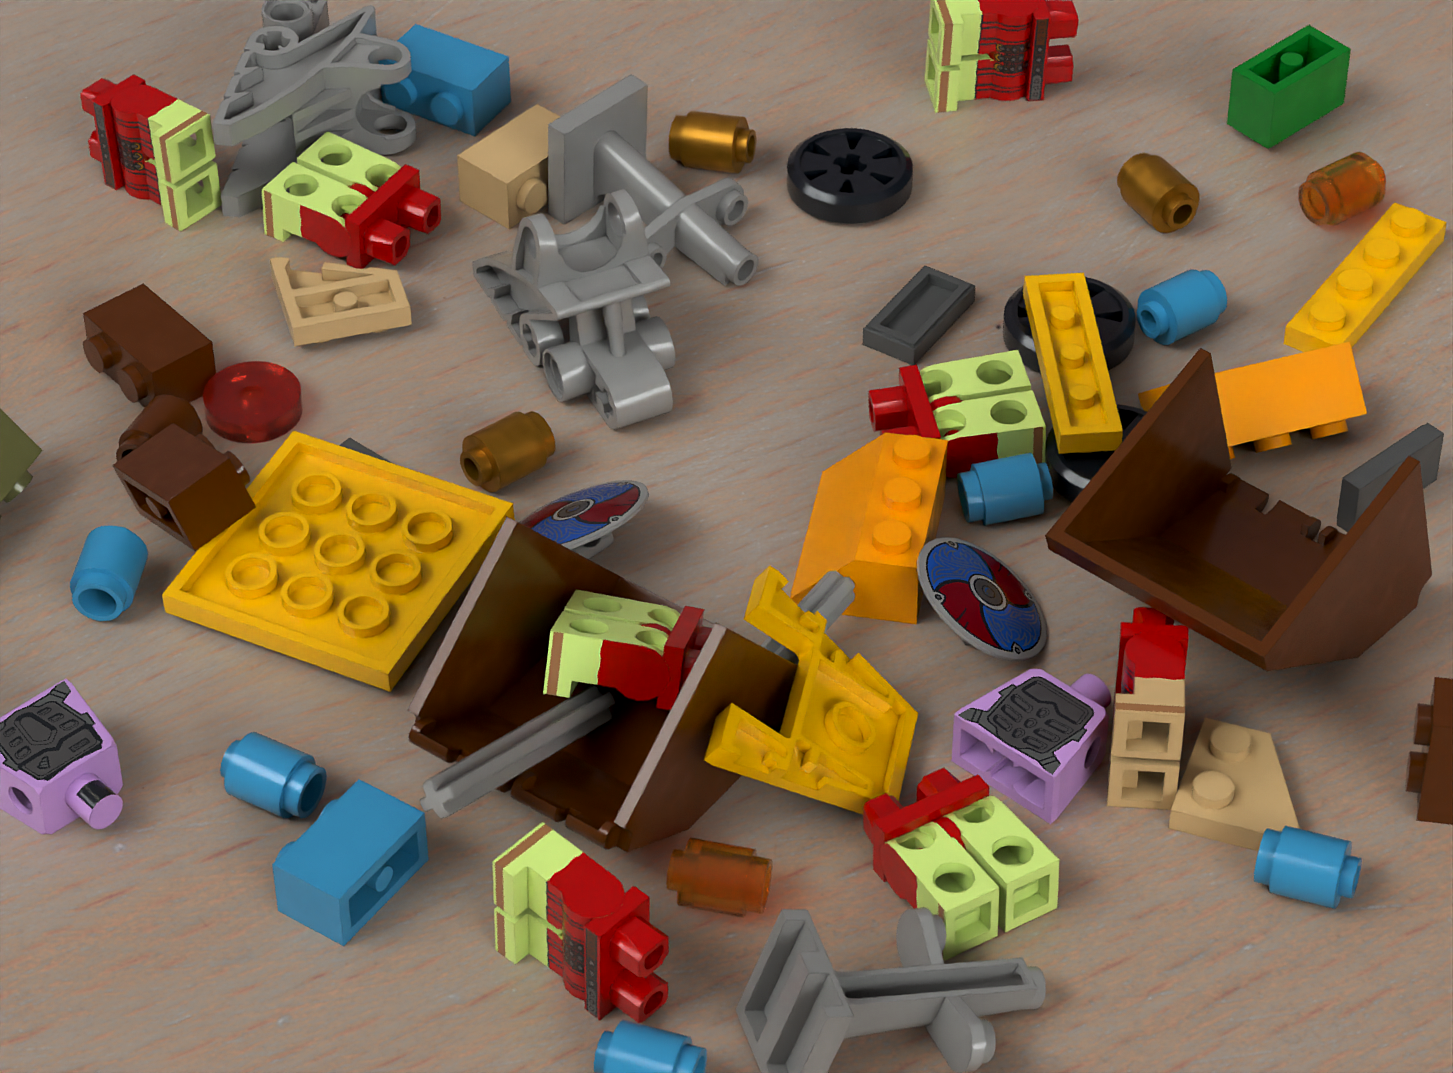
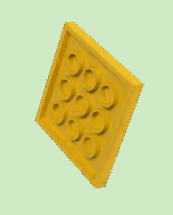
M293 430L247 488L256 508L195 552L163 592L164 609L166 613L391 692L479 571L506 517L515 520L513 503Z

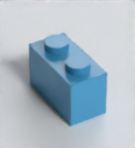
M415 24L397 40V42L406 46L411 53V73L400 82L381 85V98L384 104L396 106L397 109L476 136L511 102L509 56ZM390 59L379 61V64L385 65L397 63V61Z
M358 779L339 799L330 801L322 810L318 820L296 841L286 844L277 855L272 868L278 911L344 946L429 860L425 813Z

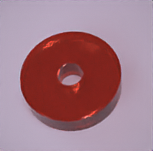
M249 361L226 367L217 372L207 382L203 391L205 418L208 426L220 437L233 442L261 443L279 438L297 425L303 412L299 380L287 368L271 362Z

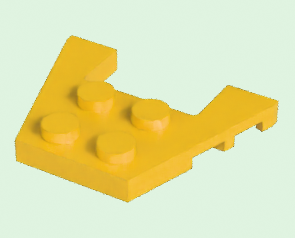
M769 565L754 580L744 620L794 652L799 658L780 734L731 703L716 716L704 760L713 766L862 815L863 806L867 801L885 793L894 796L899 801L918 712L859 652L850 659L824 633L827 620L818 611L814 614L809 610L804 612L782 590L789 581L778 570Z

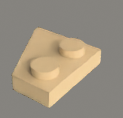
M270 258L272 279L294 346L324 343L332 339L370 332H383L392 328L412 325L410 304L397 270L373 267L356 269L346 264L324 262L322 273L290 270L289 258Z
M1205 718L1170 811L1169 829L1259 851L1262 837L1267 828L1281 832L1285 826L1300 829L1271 734Z

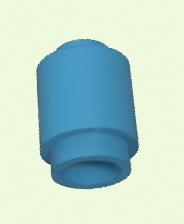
M1187 270L1144 290L1140 294L1136 313L1138 324L1143 333L1157 343L1170 345L1214 324L1227 307L1226 290L1221 280L1209 270Z
M1031 452L975 463L971 465L970 471L957 474L959 500L967 523L982 520L983 525L986 526L1040 515L1044 513V501L1053 499V485L1049 468L1045 462L1037 464Z
M101 526L88 534L70 581L72 602L81 614L93 620L109 621L117 618L130 607L148 559L147 547L139 536L129 529L120 526Z
M251 732L242 740H235L231 743L223 756L220 767L221 776L224 777L225 791L229 795L285 819L293 815L300 818L308 817L319 804L327 780L326 770L316 765L313 756L257 732Z
M1285 826L1282 832L1267 828L1262 837L1256 859L1254 882L1268 885L1271 894L1336 909L1341 896L1350 899L1354 897L1360 877L1362 858L1351 856L1352 842L1349 840L1290 826Z
M621 1020L614 1032L607 1030L603 1032L595 1053L594 1072L705 1073L707 1050L706 1048L692 1045L690 1036Z

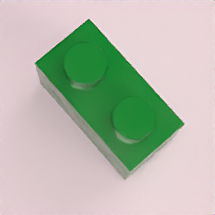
M1307 25L1233 68L1227 124L1253 141L1270 149L1343 105L1351 49L1311 25Z

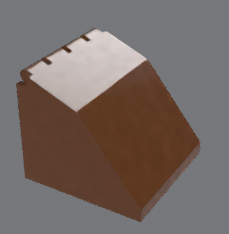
M1202 348L1196 352L1045 535L1048 549L1267 672L1358 658L1417 607L1420 592L1432 576L1421 465L1419 460L1411 456L1405 459L1346 535L1332 526H1327L1319 532L1321 527L1319 519L1309 516L1281 500L1268 513H1261L1268 502L1269 494L1241 480L1240 477L1233 473L1228 474L1232 466L1211 353ZM1319 532L1318 542H1315L1313 539Z
M506 517L407 711L415 715V724L410 730L409 741L447 763L459 762L569 699L567 697L543 694L550 631L576 589L663 605L677 610L680 614L684 608L613 573L527 526ZM703 618L702 627L712 628L671 710L656 708L658 697L649 701H636L625 697L617 688L578 682L570 697L591 686H596L602 694L610 692L613 695L615 704L609 707L612 719L496 788V790L502 793L511 791L510 795L514 800L555 822L566 820L565 826L567 829L606 850L618 847L628 853L686 831L742 776L713 766L704 760L716 716L733 703L780 734L798 665L716 622L714 624Z

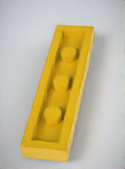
M1394 202L1285 327L1284 345L1302 352L1350 342L1352 348L1444 241L1447 222L1424 214L1418 209Z
M1084 273L1024 276L1023 297L1059 454L1116 450L1122 443L1123 429Z

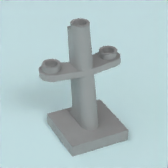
M631 74L548 124V214L565 225L602 202L607 193L625 189L633 199L642 221L647 224L644 230L649 255L661 269L666 262L667 254L676 247L724 286L730 282L740 286L752 278L758 266V257L748 251L720 226L722 224L733 226L744 216L748 207V198L744 195L743 188L734 179L727 177L686 195L646 159L648 84Z
M925 907L908 909L903 912L899 919L896 931V945L903 967L850 972L834 971L808 909H781L735 1010L761 1073H827L844 1038L925 1026L952 1071L964 1073L975 1071L981 1064L990 1062L995 1052L996 1039L993 1026L988 1020L980 1019L979 1017L1018 1010L1039 1009L1044 1002L1046 994L1044 975L1040 968L1027 966L1023 957L944 964L942 952L946 943L945 924L939 915L932 914Z

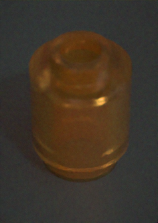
M1354 152L1308 175L1306 182L1302 183L1298 190L1300 207L1305 216L1316 225H1337L1380 204L1385 196L1386 176L1383 168L1376 160L1363 152Z
M690 837L685 850L674 849L672 852L666 887L667 890L677 891V904L681 907L742 918L746 916L747 911L762 914L769 895L773 862L771 858L757 856V850L754 848Z

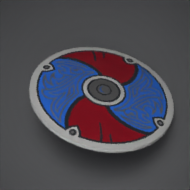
M622 480L601 483L555 499L538 508L519 523L579 555L591 559L613 544L614 537L611 531L625 524L645 506L649 498V492L643 483L637 481Z
M951 537L933 539L921 549L917 559V573L923 592L937 614L961 637L965 645H972L986 654L999 659L1017 662L1032 659L1042 650L1047 636L1043 613L1025 583L1004 562L973 543Z

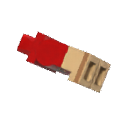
M1137 607L1133 609L1132 623L1121 622L1113 702L1112 743L1107 784V806L1171 810L1177 794L1185 721V668L1189 640L1188 627L1174 625V619L1154 608Z

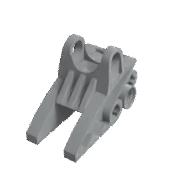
M266 0L262 5L263 28L253 32L248 38L244 47V53L241 54L234 71V76L231 78L224 94V100L221 102L212 123L215 145L233 146L242 142V148L239 149L232 166V172H230L221 193L223 216L242 217L263 207L262 188L292 162L297 163V157L327 131L379 155L398 153L414 143L416 140V122L413 116L405 111L396 110V106L381 102V85L400 82L411 73V53L400 42L377 36L374 6H365L330 25L327 0ZM390 59L397 61V63L390 65L379 64L380 60ZM387 129L403 130L400 133L391 135L378 132L379 130Z
M625 189L607 193L604 197V204L600 205L596 215L581 228L566 234H554L548 219L543 213L524 217L519 223L513 252L504 251L473 261V276L487 297H491V303L504 321L507 320L508 328L518 343L523 345V350L535 366L543 365L549 387L558 401L563 402L587 395L605 423L614 430L671 412L673 397L670 383L664 370L671 369L675 365V349L665 322L658 316L650 318L647 302L644 297L645 294L668 288L671 284L669 277L649 255L642 219L633 199ZM569 317L570 342L564 343L562 329L558 320Z

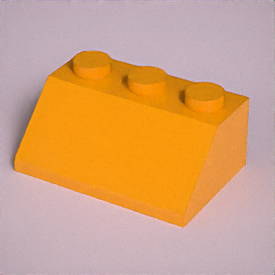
M1350 342L1215 373L1230 459L1235 458L1234 445L1253 441L1255 452H1263L1292 445L1289 432L1309 428L1312 440L1347 432L1346 419L1367 414ZM1170 384L1138 393L1143 410L1148 411Z
M885 432L822 471L790 598L797 605L827 572L836 570L843 577L849 576L855 583V588L853 589L855 600L841 615L917 624L924 593L918 578L917 559L921 549L929 541L936 539L945 499L948 440Z

